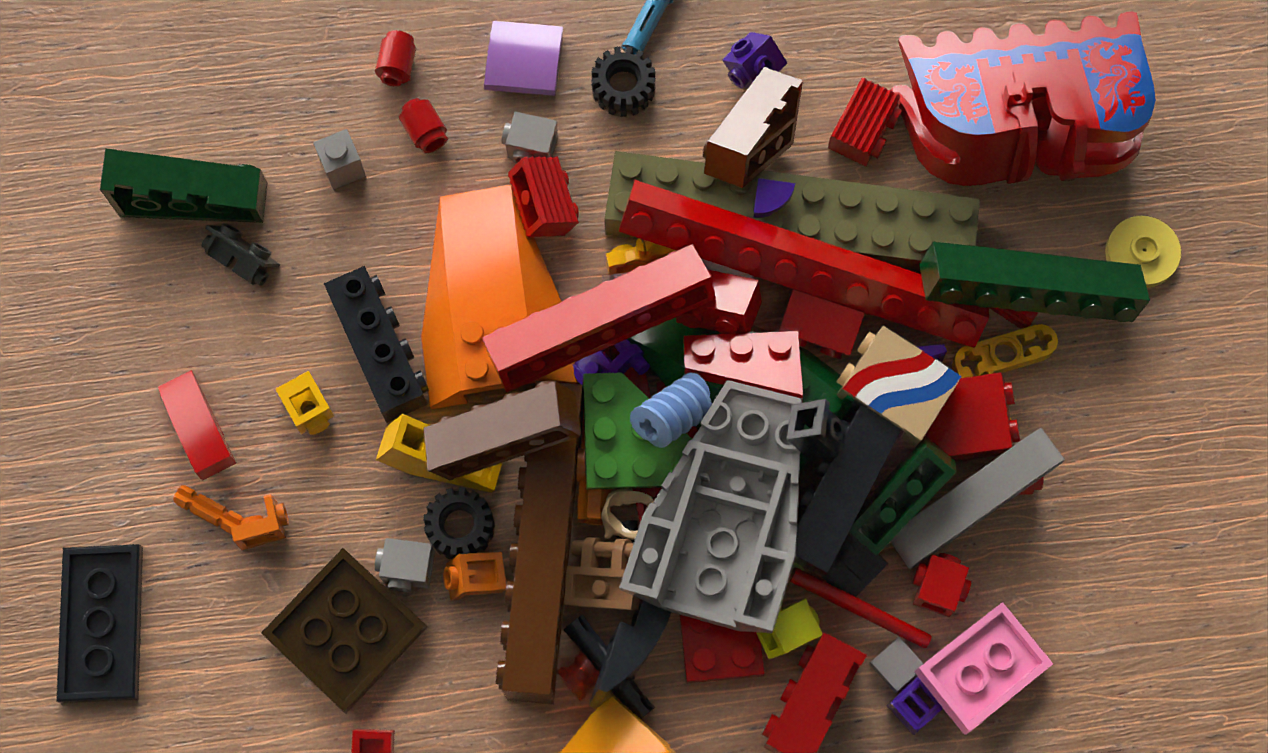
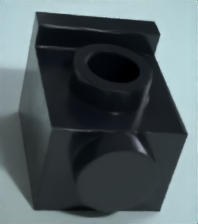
M826 399L793 404L791 408L786 440L811 461L838 457L845 443L843 422L829 410L830 402ZM806 425V426H808L810 429L804 430V426Z

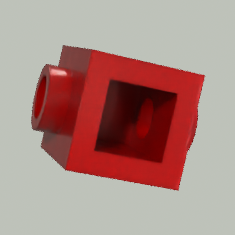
M939 553L936 556L932 554L926 564L919 563L912 584L918 586L913 605L950 617L956 611L958 602L964 603L967 599L972 584L971 580L966 579L969 567L961 565V560L953 555Z

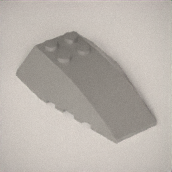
M729 380L726 381L702 419L701 427L693 440H689L682 451L683 456L673 472H669L662 483V489L653 503L649 504L644 512L619 587L620 590L663 610L736 631L773 633L796 558L800 451L786 439L792 405L802 403L801 398Z

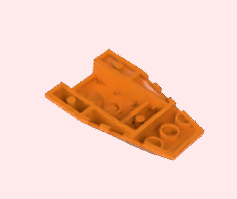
M511 185L440 196L421 335L431 409L467 404V394L504 388L491 362L482 337L493 333L498 328L507 327L527 318L535 312L543 311L562 302L534 237L526 236V230H524L522 217L520 216ZM575 362L527 384L536 383V381L578 384L573 369Z

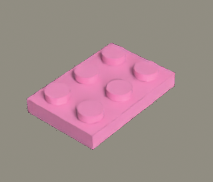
M1002 602L914 672L962 733L966 735L1053 665V663Z

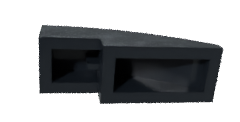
M641 600L639 611H634L631 624L628 625L620 621L610 637L589 706L598 708L617 694L633 678L658 642L668 623L671 612Z

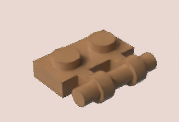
M587 537L584 541L574 540L571 544V553L574 556H581L580 567L567 566L564 605L639 611L640 599L619 588L634 543L630 539L602 542L597 537ZM601 557L612 558L611 569L598 568Z

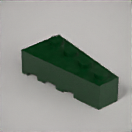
M105 148L100 191L119 217L263 223L267 181L261 169L248 164L229 165Z

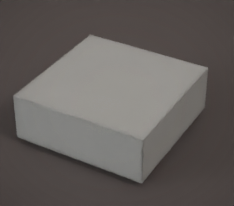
M900 637L895 639L869 663L895 693L916 675L914 671L924 664Z

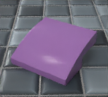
M493 21L487 54L484 90L555 96L559 75L563 27Z

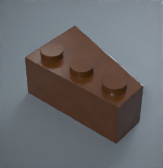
M764 67L713 135L706 141L703 149V158H705L704 174L743 188L794 144L803 80Z

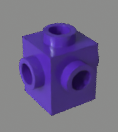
M750 32L745 38L735 42L731 47V51L722 59L729 70V79L741 89H748L764 67L779 72L788 64L772 36Z

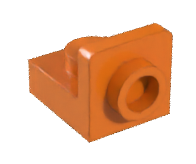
M272 494L263 496L268 517L263 518L261 515L250 516L240 521L241 525L230 527L233 541L241 550L286 538L284 526L289 525L288 514L284 503L278 504Z
M502 552L458 554L447 562L443 572V582L445 588L449 590L450 600H460L466 595L504 592L506 590V578Z

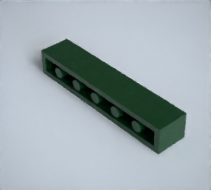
M935 241L932 242L919 264L926 301L973 305L982 308L992 307L1014 311L1040 312L1050 315L1078 316L1086 319L1116 320L1118 322H1134L1150 301L1141 265Z

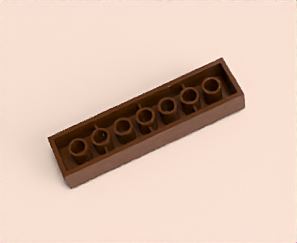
M559 383L576 394L580 433L582 435L584 409L582 385ZM581 436L524 455V462H527V467L519 468L518 490H520V499H523L522 505H515L513 527L516 528V536H519L518 543H511L509 566H512V574L515 575L514 582L507 581L505 591V605H508L510 621L503 620L500 644L503 645V650L506 651L505 661L498 660L496 671V684L499 685V689L502 690L509 701L554 705L564 611L566 572L569 562L577 484L578 448L581 445Z

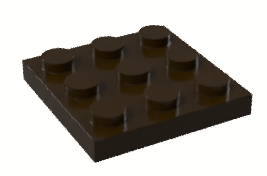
M342 548L274 618L261 634L347 714L426 630L427 625L352 555Z

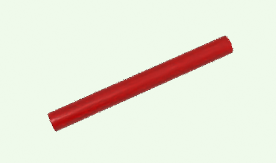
M794 567L791 571L789 582L924 649L930 644L931 634L797 567Z

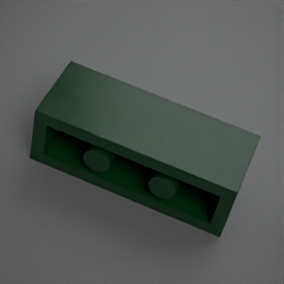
M925 436L864 501L849 532L877 556L956 473L955 460L930 438Z

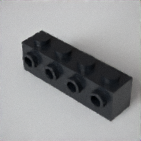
M362 266L323 283L386 423L395 420L402 414L406 415L426 406L427 402L423 393L428 392L429 388L421 370L415 373L412 371L408 361L414 359V355L406 338L399 341L394 329L400 327L392 307L384 309L379 297L386 294L378 276L370 277L366 267Z

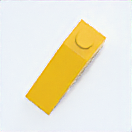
M402 414L386 426L376 461L410 475L491 493L495 490L502 463L453 480H447L427 471L424 427L430 425Z

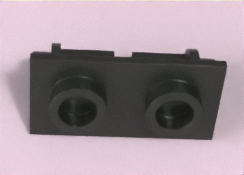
M223 223L222 226L206 225L205 229L212 232L213 235L206 236L201 246L205 249V254L225 267H229L234 257H236L238 260L232 271L250 284L255 285L257 283L262 286L269 276L265 272L267 267L280 266V263L270 257L272 254L270 250L255 242L249 244L241 238L243 233L237 228Z

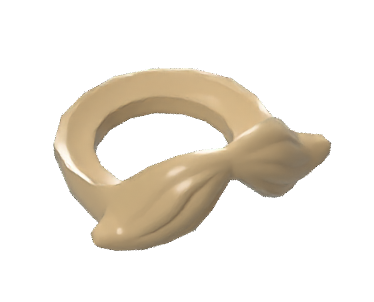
M617 489L610 492L601 513L605 529L604 537L609 539L612 535H617L635 540L638 530L626 529L617 520V517L610 512V508L613 505L621 506L631 503H643L649 506L651 502H654L652 497L643 492L631 491L629 489Z

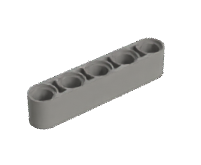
M1040 428L913 517L890 543L907 567L912 569L1054 470L1065 459L1044 430Z

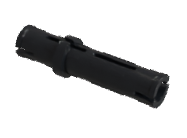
M581 615L563 631L576 644L580 652L599 674L607 645L593 630L585 616ZM633 676L615 694V697L642 719L655 706L639 689L634 681L636 677Z

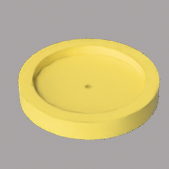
M1135 216L1122 221L1114 228L1108 237L1105 255L1107 261L1141 265L1146 286L1150 288L1164 283L1175 272L1181 259V247L1176 234L1167 224L1153 217Z

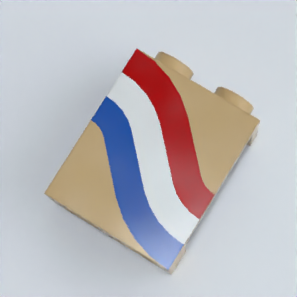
M882 326L876 335L869 332L857 349L862 354L857 365L853 366L848 363L840 375L837 383L842 388L837 396L843 400L848 394L905 431L901 439L914 447L922 440L962 376L885 326Z

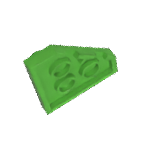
M622 373L583 374L586 490L662 488L661 485L669 472H673L683 456L682 451L687 443L693 439L687 433H683L677 440L671 441L667 447L660 448L654 446L648 440L640 437L630 422L632 410L635 407L641 406L649 398Z

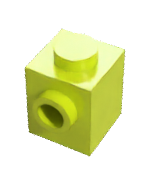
M806 599L780 609L773 633L756 632L768 659L786 654L823 634L819 627L818 615L809 606Z

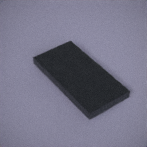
M140 544L63 548L56 702L82 703L138 700L143 546Z

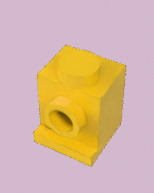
M309 371L275 389L301 434L308 431L310 435L322 432L330 425L328 420L334 417V414ZM307 405L315 406L314 409L303 414V410Z

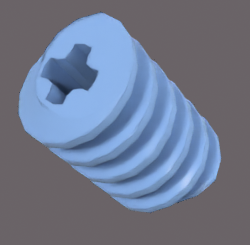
M690 372L683 375L681 379L674 381L672 385L665 387L661 392L653 395L651 399L644 401L641 406L635 407L632 410L630 422L633 429L640 437L648 440L654 446L660 448L667 447L671 441L677 440L681 434L687 433L691 427L697 426L712 405L709 387L699 374Z

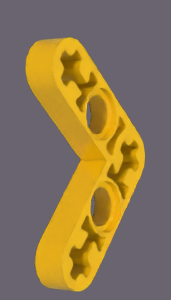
M1039 324L978 342L975 348L969 346L960 348L953 359L952 370L961 375V378L973 376L969 366L962 367L961 365L965 360V356H969L971 361H978L974 369L976 376L999 372L1005 373L1048 359L1053 354L1058 345V337L1051 327ZM1035 335H1038L1040 340H1047L1048 343L1044 350H1041L1040 346L1029 347L1024 353L1026 357L1023 356L1022 346L1031 344L1036 337ZM1003 344L1010 346L1015 353L1014 360L1010 362L999 360L995 355V348Z

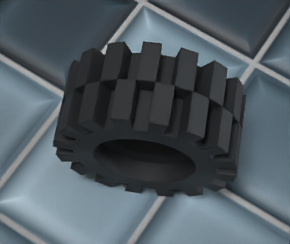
M619 46L614 47L613 55L607 50L603 52V60L598 57L595 61V67H592L591 72L592 91L595 101L599 100V107L602 110L608 107L609 114L615 115L616 110H619L621 117H627L628 110H631L632 114L636 115L639 114V107L643 110L648 107V100L652 101L654 98L656 78L652 61L649 57L644 59V52L638 50L635 55L633 54V47L627 46L626 53H621ZM618 72H629L636 77L637 85L630 91L621 92L612 88L610 79Z
M459 487V491L449 488L446 489V494L441 495L438 493L434 496L436 501L434 503L429 502L426 507L428 512L424 514L423 521L425 523V534L435 551L440 555L444 554L447 559L451 560L458 554L477 553L481 549L485 551L488 547L489 539L492 540L495 523L491 509L484 497L481 498L478 492L474 490L468 492L464 487ZM458 510L466 511L474 518L472 531L467 536L461 538L452 537L445 531L446 518L452 512Z

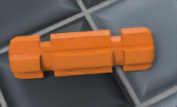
M181 485L173 497V502L185 510L190 509L192 514L216 527L220 526L222 530L231 535L230 527L241 525L240 521L244 519L238 513L232 510L228 512L225 506L201 493L198 494L186 485Z

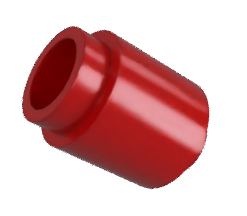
M393 30L389 31L381 41L375 74L381 79L382 83L388 86L397 87L410 80L416 53L414 38L410 34Z
M414 98L403 105L399 120L416 148L428 154L446 144L448 141L446 135L447 128L429 100Z

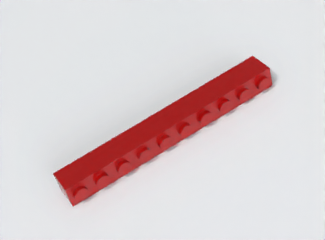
M637 180L634 181L618 231L673 250H681L693 245L701 259L972 348L976 347L989 320V308L926 301L920 273Z

